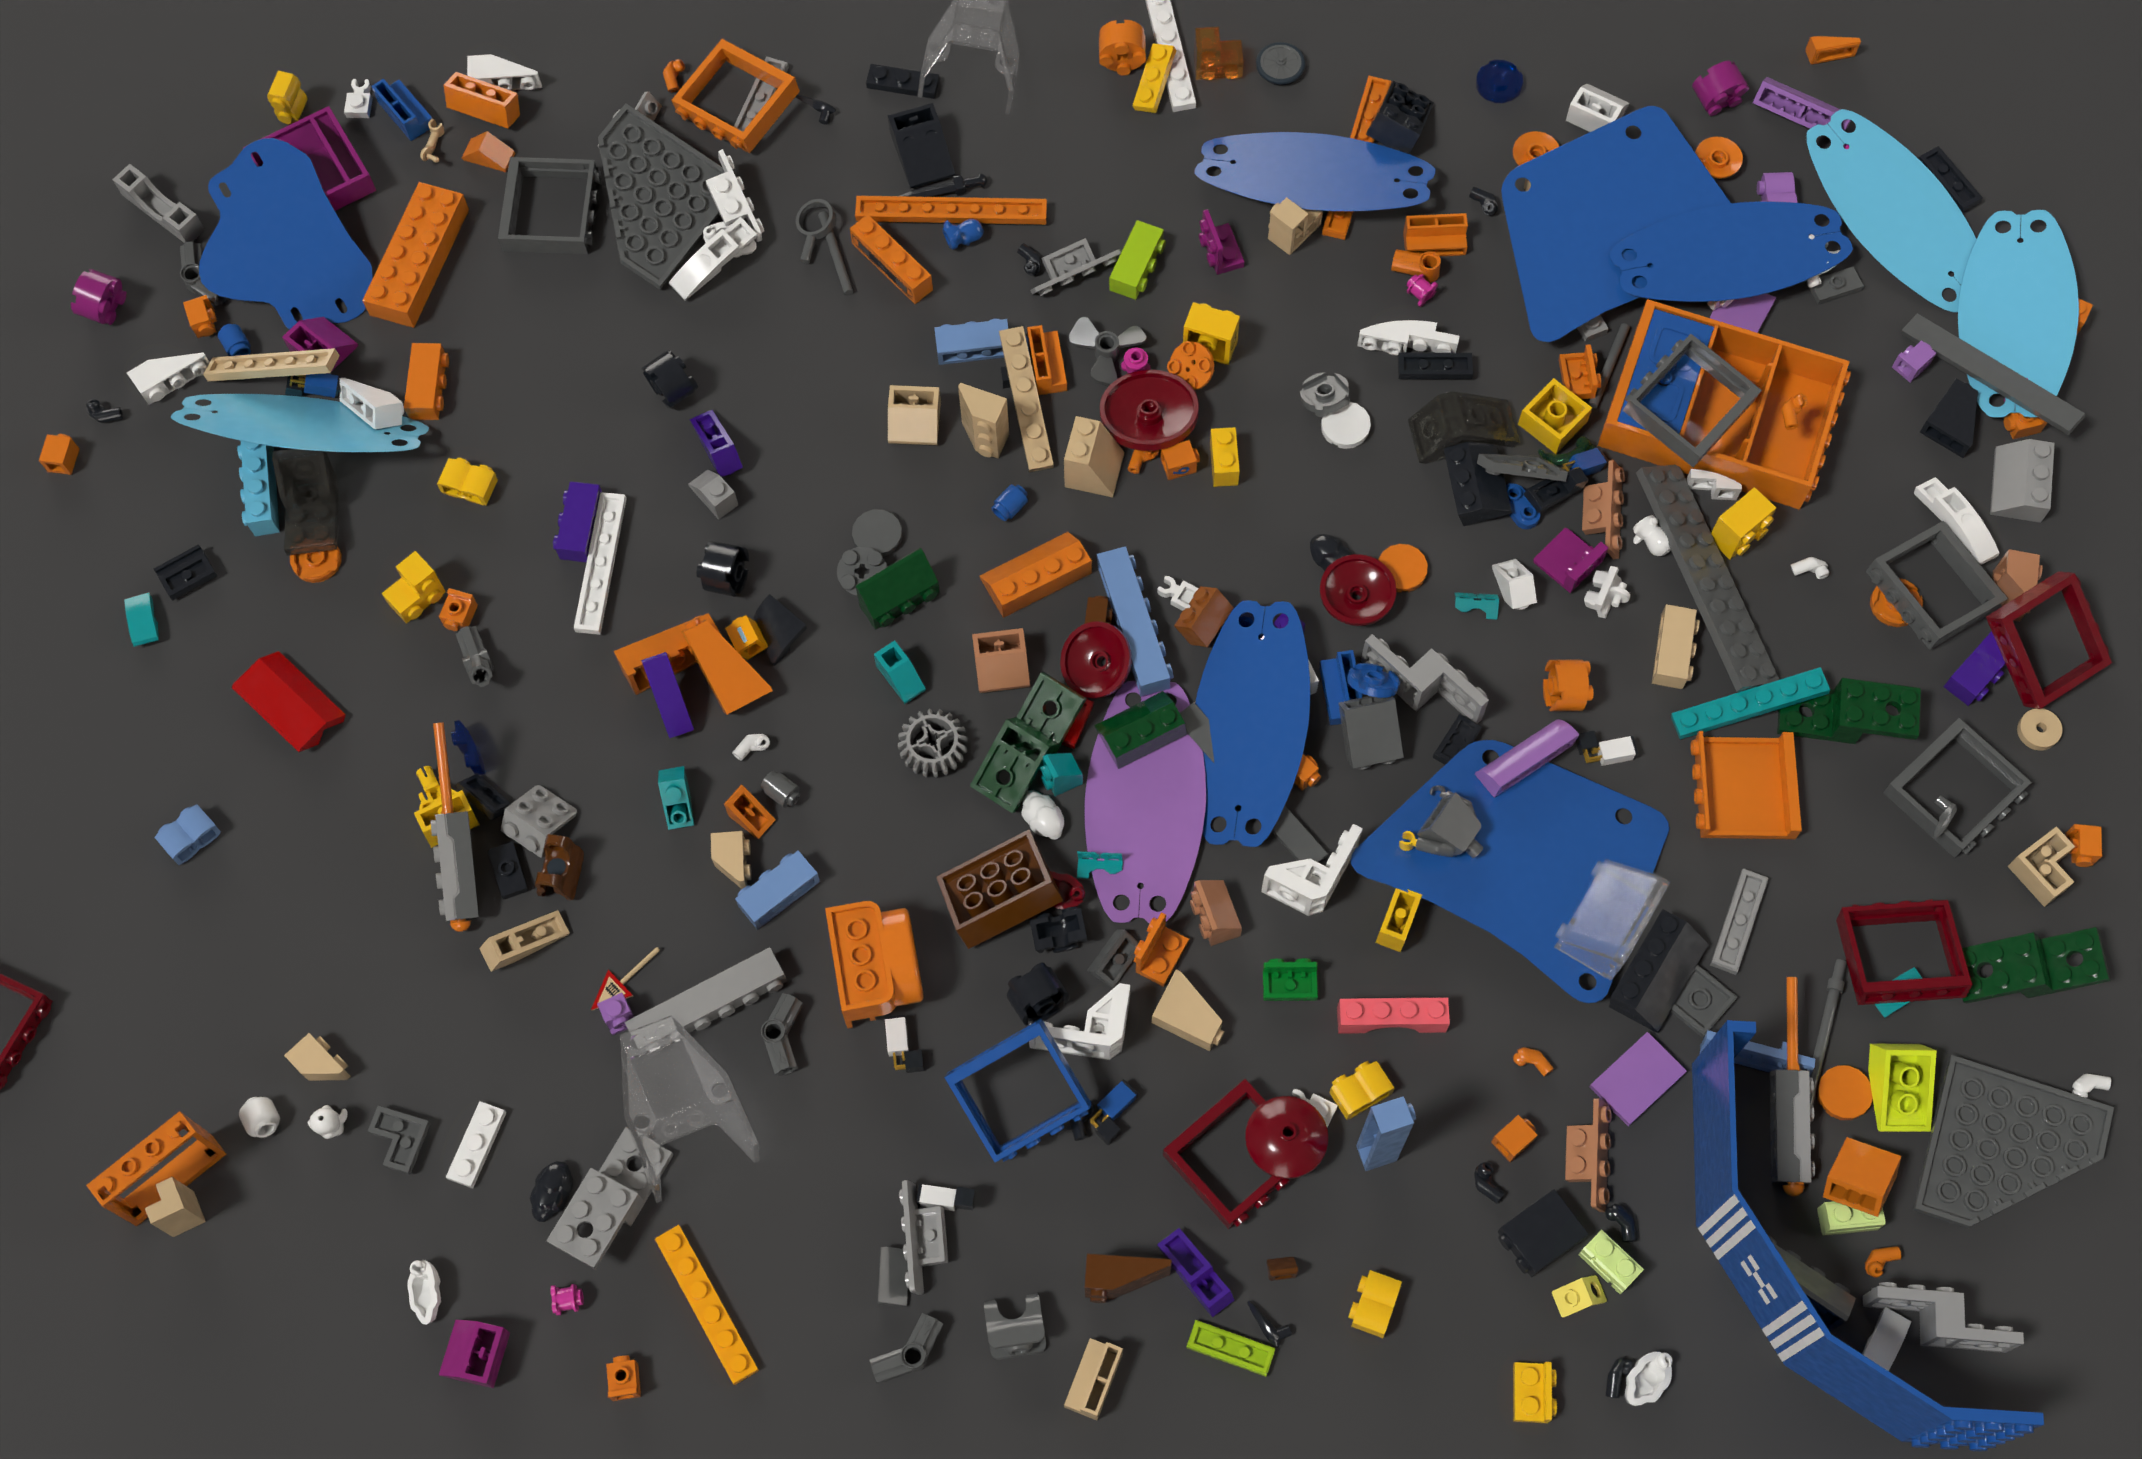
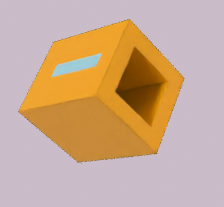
M747 615L736 618L731 625L725 628L735 650L746 660L768 648L757 623Z

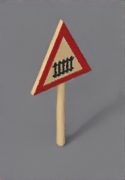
M656 947L620 981L608 970L591 1011L599 1009L597 1003L619 993H623L626 999L633 997L624 984L650 961L660 949Z

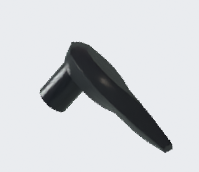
M799 94L796 95V98L821 112L819 118L821 124H828L830 114L836 111L833 106L820 100Z
M1250 1300L1247 1302L1263 1334L1272 1345L1279 1347L1280 1340L1292 1335L1288 1325L1275 1329L1273 1324L1263 1316Z

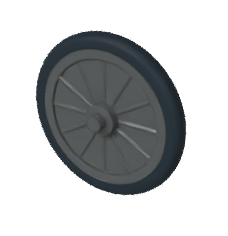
M1276 42L1265 46L1259 52L1256 59V67L1261 77L1266 81L1284 85L1296 81L1303 74L1305 58L1296 46L1285 42Z

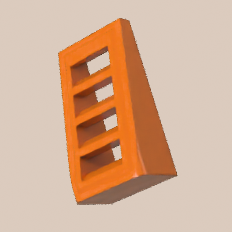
M1813 36L1810 37L1805 50L1810 64L1854 57L1861 40L1860 38Z

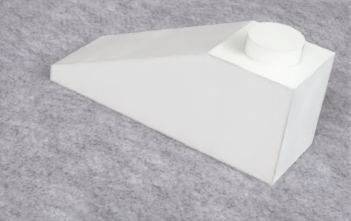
M340 378V402L376 430L402 425L404 406L402 401L393 394L347 378Z

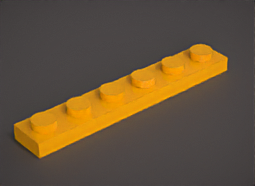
M680 1225L656 1237V1243L734 1386L758 1372L759 1369Z

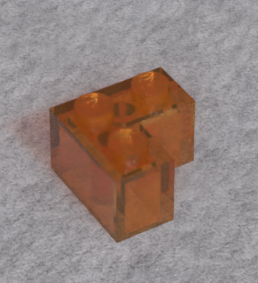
M1219 27L1195 28L1194 64L1196 80L1242 77L1243 54L1241 40L1220 41Z

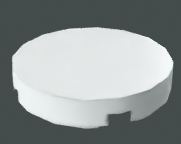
M1349 402L1348 405L1322 417L1321 430L1325 439L1330 444L1333 443L1343 449L1354 448L1362 444L1366 440L1371 427L1370 417L1366 410L1353 402Z

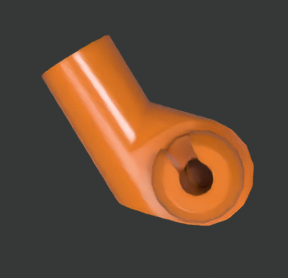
M1892 1246L1872 1250L1865 1262L1866 1273L1873 1277H1880L1883 1274L1882 1270L1886 1262L1901 1260L1900 1248Z

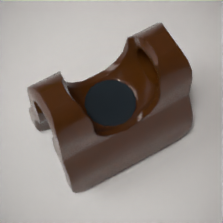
M547 834L544 844L545 859L542 871L537 873L535 881L536 893L538 896L544 897L547 887L551 886L557 894L564 896L567 900H573L584 860V851L575 845L569 837Z

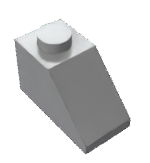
M706 470L688 483V486L718 520L738 506L735 492L720 475L710 470Z

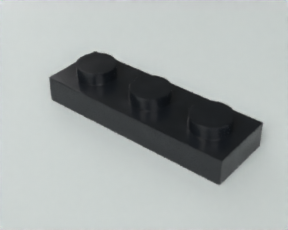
M871 64L866 80V88L935 99L940 79L939 74Z
M1939 146L1919 156L1918 159L1941 182L1962 213L1981 202L1983 197Z
M1398 353V379H1472L1473 377L1472 353Z

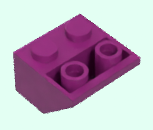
M325 317L300 320L282 337L290 352L335 348L340 356L332 371L359 346L358 343Z
M455 1320L439 1376L494 1389L510 1332L503 1327L478 1321Z

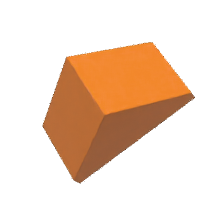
M487 131L470 139L462 159L507 172L510 157H514L515 152Z
M740 785L724 803L728 816L757 839L776 820L743 785Z

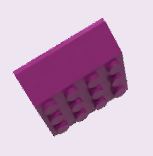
M329 106L261 138H275L285 141L305 153L311 159L322 189L334 211L377 191L369 173ZM253 152L251 157L256 166L261 167L263 165L262 159L257 152Z

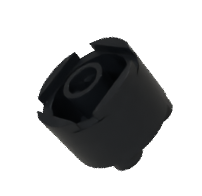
M670 350L668 352L665 351L642 367L643 374L656 395L659 394L665 397L662 402L669 409L694 393L698 388L693 377L687 376L683 369L686 368V365L678 355L675 357Z
M708 541L705 546L703 563L698 564L696 571L697 577L701 578L703 589L708 592L733 597L736 596L735 593L740 594L748 577L749 569H744L745 561L749 562L748 550L741 546Z
M1043 962L1035 965L1027 974L1015 976L1008 982L1010 989L1007 992V999L1024 1025H1028L1029 1021L1034 1023L1041 1018L1043 1021L1048 1020L1060 1011L1058 1005L1062 1001L1066 1004L1069 1000L1068 992L1053 969L1047 967Z

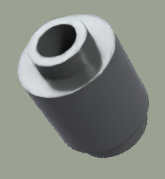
M771 771L761 783L764 793L784 808L789 805H795L800 798V787L780 772Z

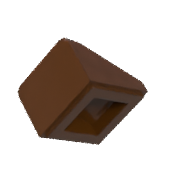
M1294 1257L1267 1260L1270 1281L1297 1277L1298 1267Z

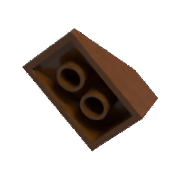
M1087 1254L1085 1298H1090V1302L1107 1303V1299H1115L1170 1275L1172 1259Z

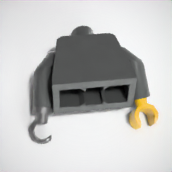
M1433 786L1430 789V795L1434 791H1441L1440 797L1442 799L1417 833L1418 839L1415 838L1411 831L1403 833L1402 838L1410 840V842L1399 841L1400 849L1410 851L1415 846L1416 850L1444 857H1454L1465 851L1469 856L1475 858L1483 850V846L1474 838L1481 829V823L1477 819L1472 802L1459 796L1456 792H1446L1442 786Z

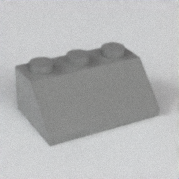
M2026 439L1996 446L1994 451L1990 515L2041 523L2051 508L2054 443Z

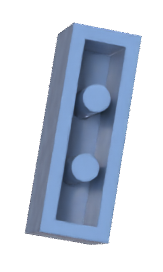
M991 319L985 322L970 321L965 324H945L940 327H934L939 365L1004 358L999 331L1008 329L1007 319Z
M797 851L794 854L790 853L783 857L780 865L773 870L769 869L762 873L759 881L752 886L748 885L740 890L735 900L741 911L758 930L820 882L819 876L803 855Z

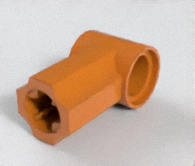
M1396 249L1391 271L1417 276L1423 274L1425 275V280L1432 283L1439 278L1441 259L1435 252L1428 251L1418 254Z

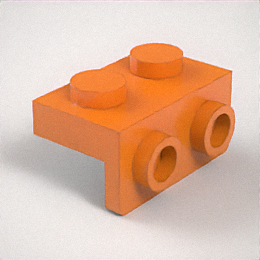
M1591 344L1585 345V350L1582 353L1560 354L1559 366L1563 385L1580 399L1595 398L1597 388H1601V376L1595 370L1597 368V354L1592 353Z

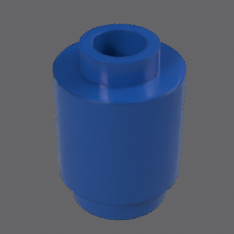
M227 324L220 329L218 339L228 356L250 355L251 345L239 325Z
M1010 484L997 497L991 509L1002 521L1012 519L1028 502L1026 497L1028 494L1020 485L1014 486Z

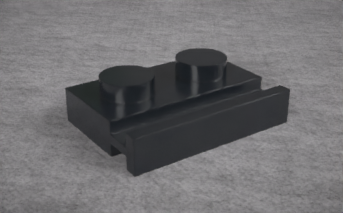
M199 544L154 568L172 601L218 576Z

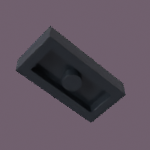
M1545 479L1528 488L1523 495L1535 510L1540 513L1574 495L1575 492L1569 493L1562 481Z

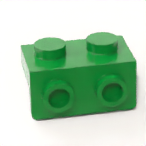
M1307 958L1296 959L1295 962H1284L1283 959H1270L1268 962H1264L1262 969L1263 1001L1317 1000L1318 962H1311V959Z

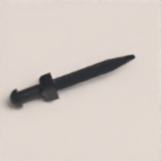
M981 173L977 177L967 179L957 175L953 176L952 182L915 189L900 196L932 197L955 191L957 196L963 195L967 188L984 187L987 184V178Z

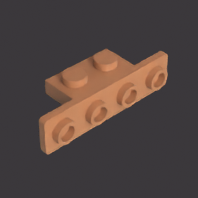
M1610 460L1608 462V482L1584 486L1582 531L1585 535L1606 532L1605 545L1608 547L1607 553L1613 559H1619V550L1622 549L1620 527L1623 526L1621 505L1624 504L1622 482L1625 481V473L1615 460Z
M1597 1098L1593 1101V1125L1567 1126L1565 1180L1569 1183L1591 1182V1207L1599 1212H1605L1606 1204L1610 1200L1607 1188V1177L1610 1175L1608 1150L1611 1147L1608 1123L1611 1122L1612 1113L1608 1104Z

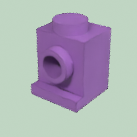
M1921 340L1915 347L1910 345L1903 353L1901 352L1892 368L1911 383L1930 365L1936 352L1932 350L1929 344Z
M623 993L597 1003L612 1036L628 1029L625 1022L634 1018V1015Z

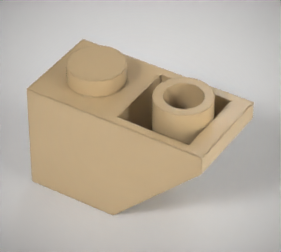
M742 831L711 833V858L714 866L738 887L743 889L747 886V880H751V866L746 864V855L751 854L750 840H745Z
M308 1033L284 1055L309 1081L347 1080L351 1077L345 1070L348 1067L347 1063L338 1054L335 1057L329 1054L328 1050L331 1047L321 1036L315 1039Z

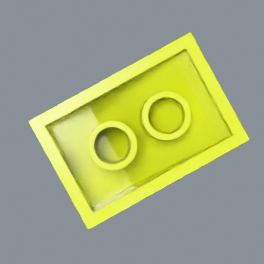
M1870 1044L1868 1072L1878 1131L1931 1132L1937 1050L1922 1044Z

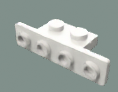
M722 149L718 151V156L725 173L706 180V185L725 226L734 223L740 217L742 219L746 218L749 226L757 233L756 241H762L763 225L759 218H754L752 213L754 206L749 197L745 198L742 192L745 188L740 176L735 177L733 160L730 155L726 156Z

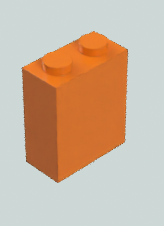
M1846 1137L1827 1176L1823 1198L1878 1217L1897 1177L1902 1156Z

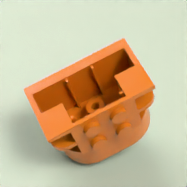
M872 901L825 908L841 1010L847 1029L853 1028L852 1021L866 1018L874 1021L877 1016L891 1013L897 1006L919 1003L923 1000L924 995L909 911L906 908L881 912L879 906Z

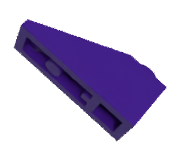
M713 410L690 419L718 475L721 477L731 475L743 468L734 443Z

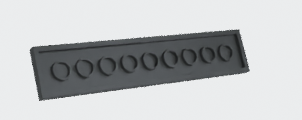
M1677 465L1641 467L1636 472V475L1661 529L1668 538L1671 551L1736 692L1779 680L1681 468Z

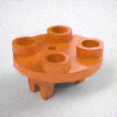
M1186 341L1174 350L1167 364V369L1169 373L1185 380L1193 390H1197L1209 383L1215 371L1213 355L1208 347L1200 342Z

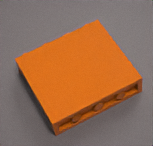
M1699 731L1695 739L1691 741L1690 751L1691 755L1695 756L1692 777L1693 780H1697V789L1694 790V803L1698 804L1699 813L1696 814V828L1700 829L1701 838L1796 839L1802 828L1793 732H1783L1779 738L1703 737V731Z

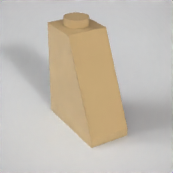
M1175 970L1152 1015V1023L1210 1051L1213 1044L1218 1046L1223 1037L1224 1031L1221 1030L1222 1020L1182 972Z

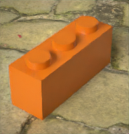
M455 72L443 85L447 108L507 129L520 116L518 93L458 72Z
M412 343L404 401V410L410 419L439 420L440 411L444 409L442 390L446 389L447 385L445 368L449 367V354L445 353L441 343Z

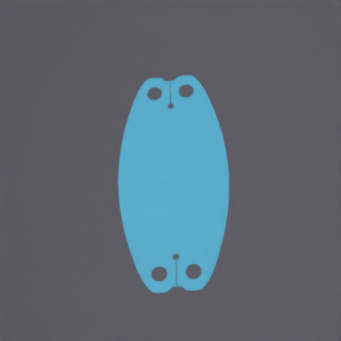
M1841 109L1831 116V121L1828 124H1818L1807 131V145L1811 159L1831 202L1851 232L1873 257L1901 282L1934 305L1957 313L1965 269L1977 239L1961 210L1941 182L1900 142L1855 112ZM1846 119L1852 120L1856 125V129L1852 133H1847L1842 129L1841 123ZM1821 135H1825L1831 140V145L1827 149H1822L1817 145L1816 139ZM1848 144L1849 149H1845L1843 145ZM1948 272H1954V277L1949 276ZM1945 288L1953 289L1957 294L1955 301H1945L1942 297V291Z
M2032 210L2026 215H2016L2012 211H1997L1987 220L1979 233L1965 269L1958 307L1959 338L2057 396L2071 361L2078 327V287L2072 258L2057 221L2046 210ZM2035 220H2042L2047 226L2044 231L2038 233L2032 231L2030 225ZM1999 221H2007L2011 224V229L2007 233H1999L1995 230V225ZM2020 224L2021 238L2024 240L2022 243L2017 242V239L2020 238ZM1967 375L1972 388L1978 391L1977 403L1989 417H2005L2009 413H2021L2024 417H2037L2006 397V401L2002 406H1992L1989 403V398L1997 392Z
M206 394L190 396L183 400L184 408L175 411L171 415V418L180 424L231 439L282 448L330 452H394L418 448L421 443L418 437L426 434L429 430L427 425L402 416V425L375 430L342 402L271 394ZM206 399L212 402L210 405L207 406H199L195 404L197 400ZM187 414H198L200 418L197 420H186L184 416ZM403 425H413L416 427V430L403 431L400 427ZM402 439L407 441L408 444L404 446H395L391 442L393 440Z

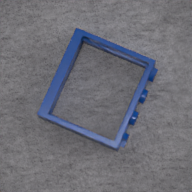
M1042 1018L947 1072L944 1077L994 1162L1001 1159L1003 1162L1012 1159L1018 1154L1016 1150L1023 1146H1026L1027 1149L1035 1146L1041 1141L1040 1137L1048 1132L1050 1135L1056 1134L1065 1128V1122L1071 1119L1076 1122L1087 1115V1110L1091 1106V1101ZM1040 1035L1078 1102L1000 1146L962 1080Z

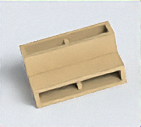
M173 1177L156 1184L161 1201L145 1208L152 1225L175 1237L206 1222L193 1190Z
M1089 1339L1064 1408L1098 1420L1123 1355V1348L1108 1342L1104 1344L1094 1339Z

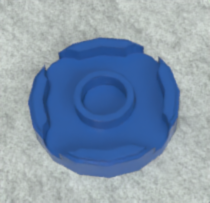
M1360 663L1354 665V669L1350 668L1347 676L1348 683L1353 689L1372 697L1388 698L1394 696L1398 692L1400 685L1399 678L1394 672L1389 670V673L1383 671V667L1376 664Z

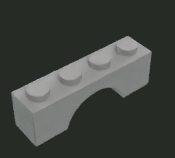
M131 164L112 179L122 196L182 242L194 241L205 231L198 216L181 202L175 204L170 201L143 173Z

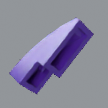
M664 652L643 659L642 664L669 738L693 731L694 728L667 653Z
M1180 1228L1157 1244L1166 1259H1172L1171 1265L1211 1317H1214L1234 1301L1230 1289L1218 1277L1210 1263Z

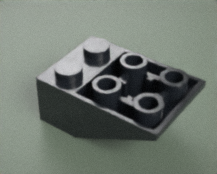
M1392 81L1370 123L1366 135L1389 148L1409 154L1423 130L1434 103L1425 95L1411 91L1405 84Z
M933 103L888 115L890 134L910 189L955 176L942 127Z

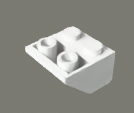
M1585 84L1580 87L1572 100L1566 121L1592 132L1621 118L1628 108L1629 102L1592 85Z

